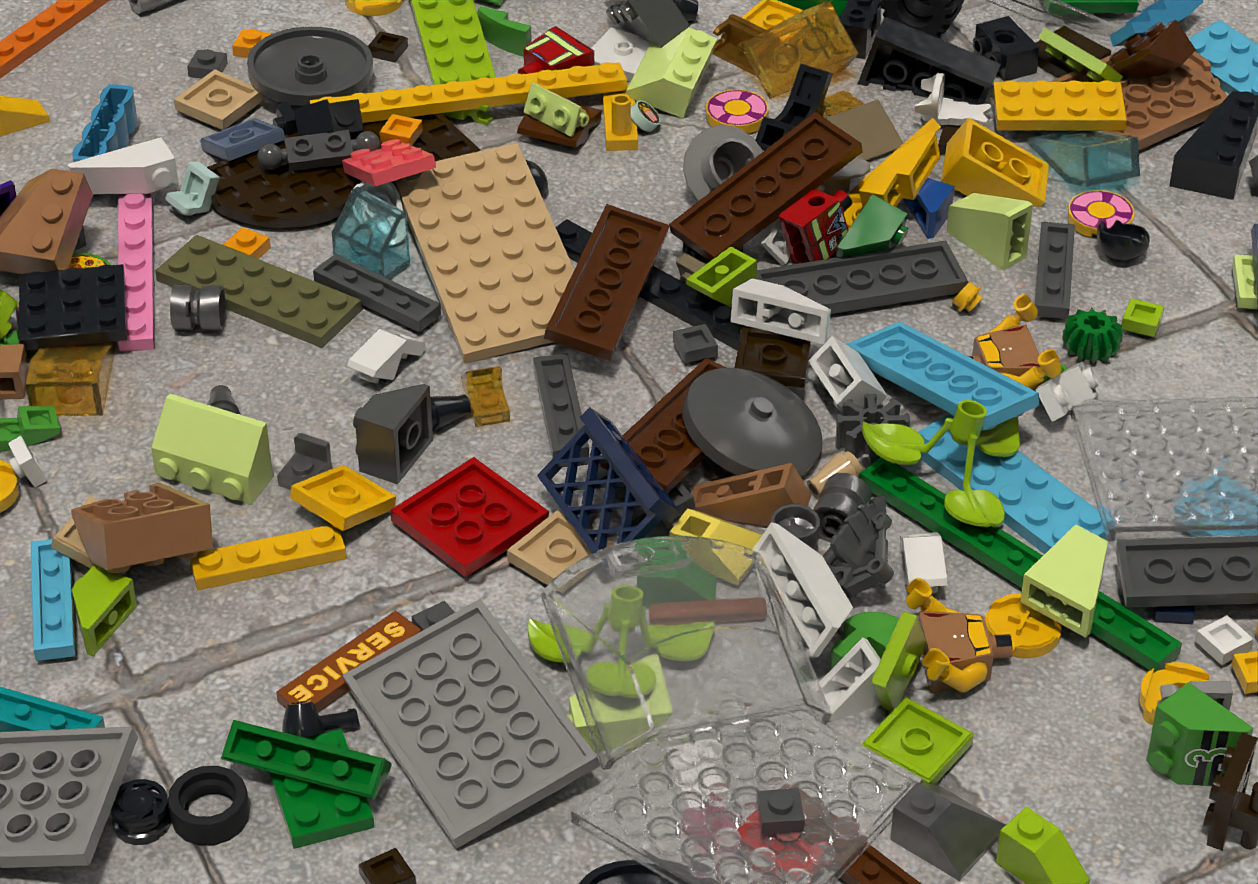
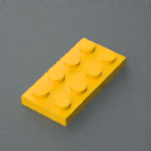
M1009 80L994 82L993 84L997 130H1126L1127 119L1121 82L1107 80L1101 82H1080L1075 80L1069 82H1048L1044 80L1016 82Z

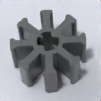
M876 394L864 395V408L853 403L852 399L843 403L842 415H837L836 449L845 448V452H851L857 459L864 454L869 455L868 466L881 458L867 444L862 433V424L864 421L868 424H898L910 427V415L908 413L900 415L901 403L893 398L881 409L876 408Z

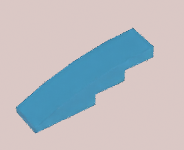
M1159 0L1143 9L1140 15L1126 22V26L1109 35L1113 47L1122 46L1126 40L1137 34L1142 37L1150 27L1158 22H1162L1163 25L1175 19L1179 22L1199 7L1203 0Z

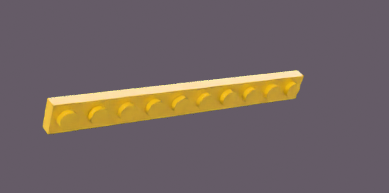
M606 62L601 65L574 66L570 69L542 70L529 74H511L496 78L483 77L472 81H451L439 85H419L414 88L387 89L382 92L355 93L341 97H323L317 100H310V104L328 99L329 103L358 99L362 123L388 120L392 114L415 117L479 109L480 105L495 107L526 103L530 86L533 82L563 98L627 90V78L620 62Z

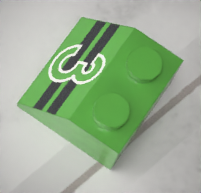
M1188 682L1156 706L1146 761L1157 772L1164 774L1176 784L1212 786L1216 775L1221 776L1226 772L1221 770V766L1228 746L1236 748L1241 733L1252 736L1253 727Z

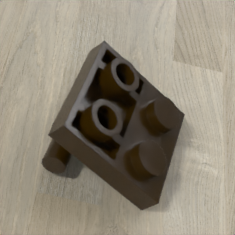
M1241 733L1236 748L1228 746L1221 766V770L1226 772L1221 776L1216 775L1209 799L1216 801V803L1209 804L1203 823L1204 827L1210 828L1207 846L1223 851L1231 828L1234 827L1243 830L1240 840L1242 847L1249 850L1257 847L1258 782L1254 783L1251 795L1245 794L1258 741L1257 737Z

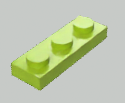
M1044 28L1038 37L1048 45L1045 49L1047 53L1058 60H1061L1063 56L1068 58L1065 63L1080 73L1083 69L1088 70L1086 76L1095 82L1105 80L1120 82L1123 77L1106 63L1047 28Z

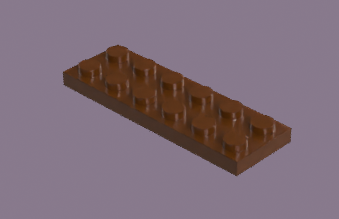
M814 112L669 224L670 231L708 261L713 260L729 247L738 250L778 219L780 213L811 190L818 188L863 152L862 143Z
M606 204L546 327L544 339L611 361L666 240L670 226Z
M707 358L697 365L622 435L667 494L706 456L692 440L685 427L682 405L695 379L710 370L727 368ZM609 463L600 464V467L609 470Z

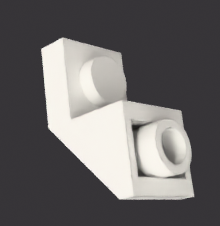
M379 329L348 360L347 366L360 371L358 377L369 382L378 383L380 378L394 380L401 358L406 359L408 354L422 356L426 343L398 331Z
M1080 362L1063 371L1059 376L1040 384L1036 392L1039 393V398L1053 422L1065 416L1069 410L1094 399L1098 394L1096 388L1100 384L1091 367L1086 369L1083 362Z
M938 532L901 534L900 545L904 553L906 585L908 586L915 578H921L930 585L932 593L938 592V586H948L941 535Z

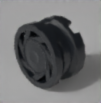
M137 779L126 782L119 787L110 811L113 830L119 839L132 845H147L157 841L158 835L162 832L167 833L171 826L168 795L163 786L152 780Z

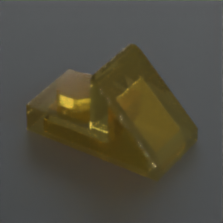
M501 366L465 372L461 376V382L465 395L471 403V415L475 427L510 422V409L502 386Z

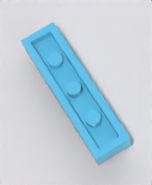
M52 539L31 541L33 646L36 661L76 656L71 558L50 548Z

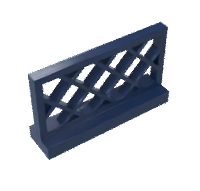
M589 407L580 416L585 425L540 471L537 477L601 566L611 573L662 519L671 523L681 512L612 421ZM591 439L590 457H580L581 447ZM609 463L607 479L596 480L599 464ZM588 465L586 481L575 482L578 466ZM567 467L565 483L555 484L552 478L561 468ZM626 486L624 503L613 504L616 487ZM605 488L603 504L592 505L594 490ZM584 490L582 505L572 507L573 491ZM643 509L647 516L637 527H631L633 510ZM623 511L620 528L609 529L612 512ZM601 513L598 530H588L590 514ZM619 536L617 547L607 556L605 553L607 537Z

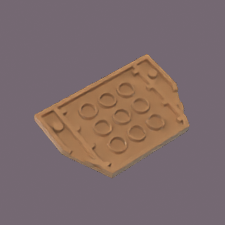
M1194 52L1183 65L1160 76L1122 77L1120 82L1127 119L1125 131L1065 132L1135 153L1205 121L1226 99L1227 95L1220 88L1221 84L1218 78L1213 77L1209 61L1197 52ZM1110 56L1101 59V61L1109 65L1111 63L1109 60ZM1083 69L1081 73L1075 70L1050 82L1095 81L1086 76L1088 70Z

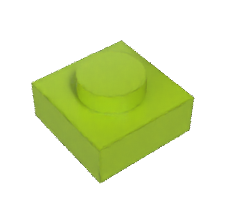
M1131 298L1122 318V329L1140 335L1155 337L1163 318L1165 306Z

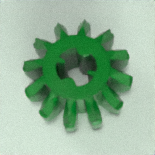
M1091 307L1088 312L1078 309L1076 314L1069 315L1065 322L1062 335L1063 346L1067 348L1068 355L1078 356L1079 362L1085 359L1090 360L1093 365L1096 360L1108 362L1109 357L1117 356V352L1120 349L1123 336L1122 325L1117 323V316H1107L1106 310L1096 312Z

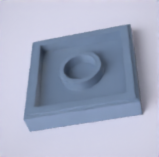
M253 118L203 137L200 143L203 151L231 161L260 150L266 144L281 142L284 140L285 134L282 128Z

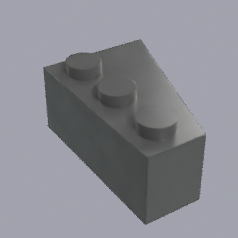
M606 0L604 2L608 8L606 14L615 25L619 24L622 28L661 48L690 26L673 0Z

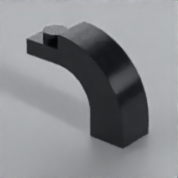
M800 64L790 96L782 112L775 119L763 116L755 140L762 151H765L814 112L823 117L826 109L823 102L833 74Z

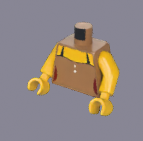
M1021 294L1013 302L1016 313L1013 315L1008 314L995 328L986 334L976 336L973 342L972 356L968 357L1036 391L1037 387L1043 383L1045 375L1049 378H1055L1060 375L1062 367L1056 351L1048 349L1039 354L1027 325H1020L1022 320L1026 322L1032 321L1038 314V309L1029 296Z
M915 578L906 587V592L909 593L906 597L907 606L911 609H918L921 606L919 622L926 639V646L921 655V663L924 667L930 693L951 689L966 693L980 683L991 679L993 659L1012 657L1013 646L1010 634L989 635L985 619L982 615L961 613L947 608L931 596L932 589L930 585L921 578Z

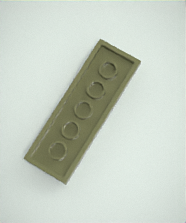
M195 235L155 270L156 280L170 287H173V285H193L196 290H200L203 285L224 286L227 310L320 348H323L362 311L361 300L199 235Z

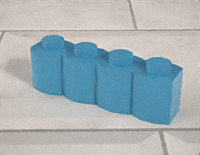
M109 84L103 89L100 94V103L91 113L92 122L83 129L82 141L73 150L74 162L128 147L129 135L136 129L138 124L132 86Z

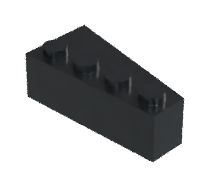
M885 17L875 36L858 84L869 86V83L883 85L885 90L896 91L899 88L914 91L916 96L926 97V95L932 92L921 89V81L931 78L937 73L945 74L944 98L953 99V101L967 102L972 105L984 104L1001 64Z
M1232 91L1174 155L1170 187L1234 200L1258 132V95H1254L1251 92Z

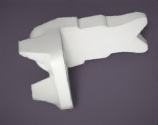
M937 73L935 76L921 81V89L932 92L927 99L915 104V112L921 113L924 121L928 122L933 118L939 125L961 126L967 118H970L982 126L988 123V118L985 114L991 110L990 104L972 105L967 102H957L943 97L945 74Z

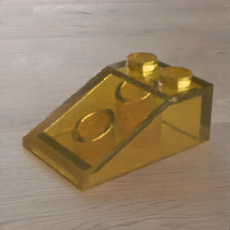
M830 1L803 10L741 45L769 99L792 90L800 64L835 74L845 70L859 54Z
M115 341L39 349L30 360L25 383L29 406H55L57 416H103L115 352Z

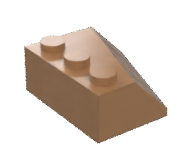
M50 169L25 184L0 217V271L26 274L34 271L47 272L68 269L93 197L84 173Z
M158 482L149 485L150 492L132 490L124 493V501L103 499L71 509V513L90 561L106 569L108 573H122L128 571L131 565L141 563L145 566H155L163 564L165 562L164 558L174 556L183 559L199 556V551L213 549L210 504Z

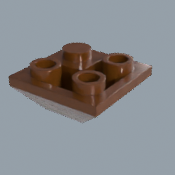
M1176 19L1165 25L1162 22H1158L1150 27L1142 37L1137 34L1123 43L1125 48L1118 50L1109 57L1111 61L1109 66L1122 76H1160L1183 65L1196 49Z

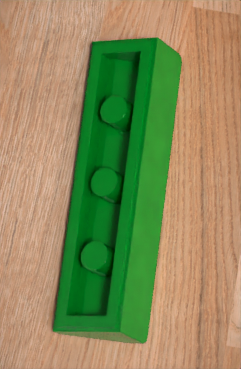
M237 720L232 722L221 759L224 761L374 800L386 780L392 765L385 758Z

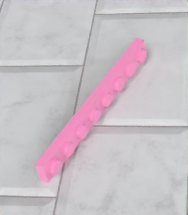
M153 192L148 194H118V265H124L127 340L118 341L119 352L155 349Z

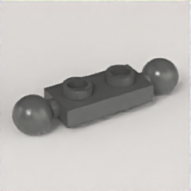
M349 130L284 138V149H280L275 144H266L258 151L257 159L259 164L267 170L277 169L282 162L288 161L289 171L343 165L342 160L351 158L352 152L361 149H370L371 152L380 149L381 143L379 137L370 131L360 133L353 140L350 139Z

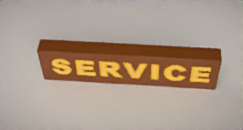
M395 610L276 691L277 701L285 708L289 703L312 701L318 712L349 691L342 676L343 674L422 630Z

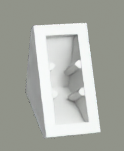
M863 637L809 692L826 719L831 722L881 706L871 682L881 659L869 641Z

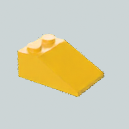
M967 118L947 142L941 182L955 186L954 191H959L966 196L977 193L1029 201L1033 206L1042 207L1046 198L1049 163L974 120Z

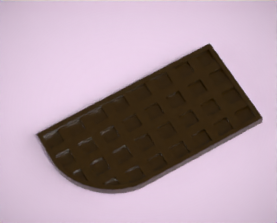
M441 113L410 117L422 120L423 131L412 146L433 154L435 161L480 151L469 138ZM388 120L363 123V132H373L380 139V131ZM297 132V133H294V134H292V135L286 136L285 138L297 137V136H298V132ZM360 133L351 134L350 139H356ZM284 140L275 143L280 149L285 148ZM259 150L231 161L224 160L207 167L220 177L215 194L211 196L213 208L237 221L263 227L292 228L324 224L329 220L351 213V191L357 184L363 182L346 174L343 165L289 171L288 161L282 162L277 169L267 170L258 162L257 154Z

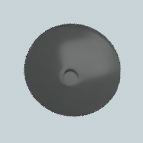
M297 27L273 33L260 40L251 49L247 59L248 77L253 87L264 96L281 103L288 102L291 105L306 106L310 104V100H317L323 97L349 96L361 92L372 78L373 57L370 49L363 41L347 32L327 27Z
M739 368L710 370L694 380L684 398L682 416L692 440L712 461L736 475L793 463L802 478L812 469L822 450L821 429L809 407L790 389L760 373Z

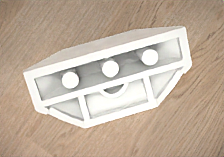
M771 522L752 549V559L756 563L755 583L758 602L763 603L765 619L788 660L796 661L819 657L853 606L823 556L777 523Z

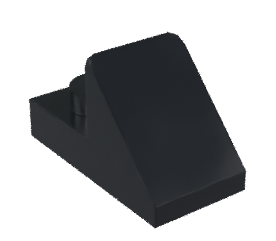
M328 99L294 109L298 136L349 130L351 135L364 131L358 99L329 103Z

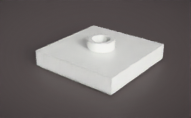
M611 27L591 48L594 50L595 65H601L606 62H620L627 81L631 82L651 42L638 35Z

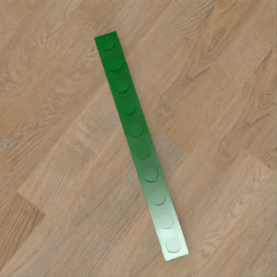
M879 458L859 473V478L868 485L870 492L877 496H885L886 502L931 531L938 532L942 538L1021 588L1023 586L1024 574L1043 556L998 527L974 526L957 520L948 513L944 506L946 494L896 463ZM1099 591L1091 633L1147 669L1152 670L1154 668V673L1162 670L1166 663H1170L1180 654L1182 647L1180 641Z

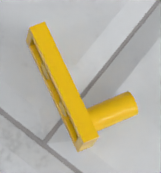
M626 90L602 93L606 151L638 150L637 125L631 119V107L635 104V100L625 94Z

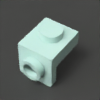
M199 161L189 162L180 191L167 193L165 200L173 205L175 210L182 215L192 216L195 213L209 212L212 204L211 196L215 194L220 177Z

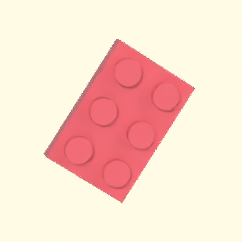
M399 139L386 141L381 144V149L371 152L370 149L354 151L351 153V158L342 160L346 174L374 187L436 168L433 154L423 151L421 148L400 142Z

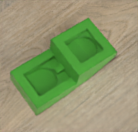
M482 6L479 7L478 18L485 40L502 50L523 56L525 46L532 42L531 25L508 20L507 12Z
M18 406L17 418H0V452L11 450L8 443L19 436L23 438L27 446H31L60 434V425L55 406Z

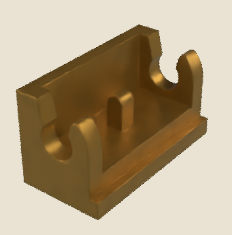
M733 13L729 15V19L719 24L713 31V34L717 36L722 34V36L716 41L712 54L755 76H759L779 62L780 36Z

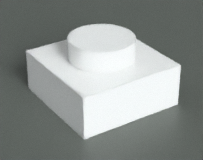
M19 436L8 444L15 456L9 461L18 477L21 479L27 476L34 488L46 482L47 479L37 459L23 438Z
M1227 615L1197 630L1195 641L1217 662L1223 665L1233 660L1234 654L1250 651L1254 639Z

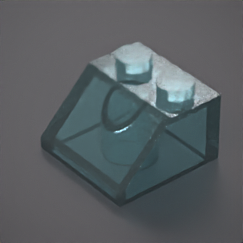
M359 187L354 188L331 232L333 255L338 254L392 280L410 267L407 213Z

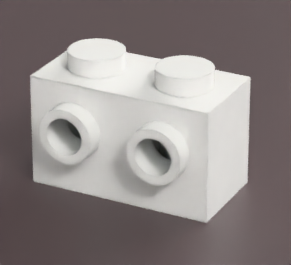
M833 336L808 361L818 375L819 383L830 393L833 398V404L841 413L843 403L848 399H852L853 403L864 408L865 394L877 395L876 407L888 396L860 354Z

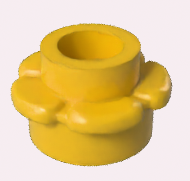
M969 281L956 295L952 302L959 308V312L964 308L970 312L983 298L978 293L982 289L981 285L977 288Z

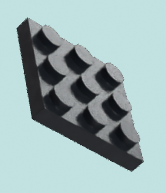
M123 264L78 269L68 268L47 272L34 271L19 274V344H24L25 350L127 340L126 289Z

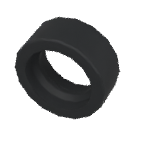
M201 766L191 769L177 778L169 790L168 807L171 823L175 832L187 842L196 845H217L231 840L243 830L248 822L250 807L247 788L243 779L231 769L221 766ZM207 794H220L233 800L229 808L213 816H196L184 810L194 799Z

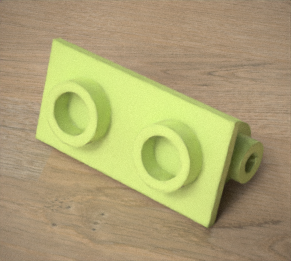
M534 82L531 83L524 113L570 137L574 136L576 127H584L588 124L589 115L581 106Z

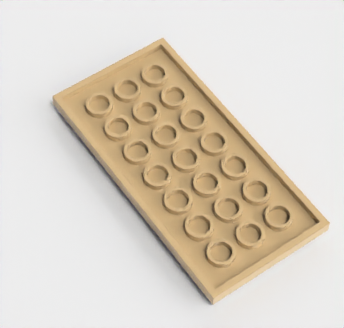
M518 143L435 161L436 168L392 181L399 192L406 218L464 364L552 343L553 341L544 339L545 330L574 272V268Z

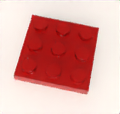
M475 457L390 510L393 523L465 577L507 551L549 517V511Z

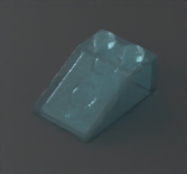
M1062 131L1028 138V144L1067 183L1079 185L1081 190L1100 189V184L1103 183L1123 185L1127 183L1128 178L1140 176L1138 137L1103 131H1085L1087 133L1086 137V134H1073L1072 131Z

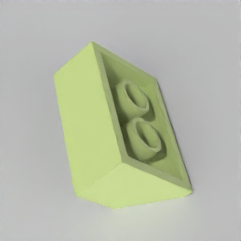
M688 27L662 48L650 43L625 94L630 96L631 99L645 101L654 108L684 118L708 68L717 38L708 35L704 31Z
M171 393L166 397L151 447L155 475L252 505L273 478L267 423Z

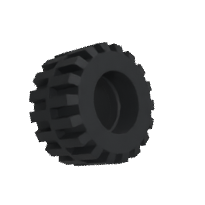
M881 0L880 7L885 10L883 13L884 18H890L939 38L941 34L948 30L959 14L964 0H928L932 6L923 4L919 0Z

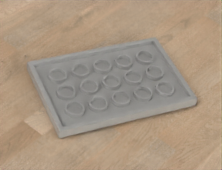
M481 599L342 675L346 686L456 849L600 766L598 756Z

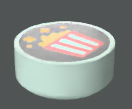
M638 100L631 107V119L642 130L652 132L660 124L661 120L658 113L647 102Z

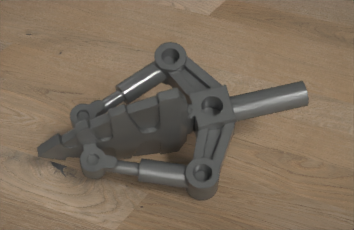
M877 496L868 500L869 504L858 506L855 514L848 515L844 520L843 527L838 534H834L829 549L823 555L824 560L847 598H856L858 593L878 583L885 584L894 575L893 569L888 565L886 530L892 525V519L886 514L885 496ZM838 559L841 562L840 567H833V563Z

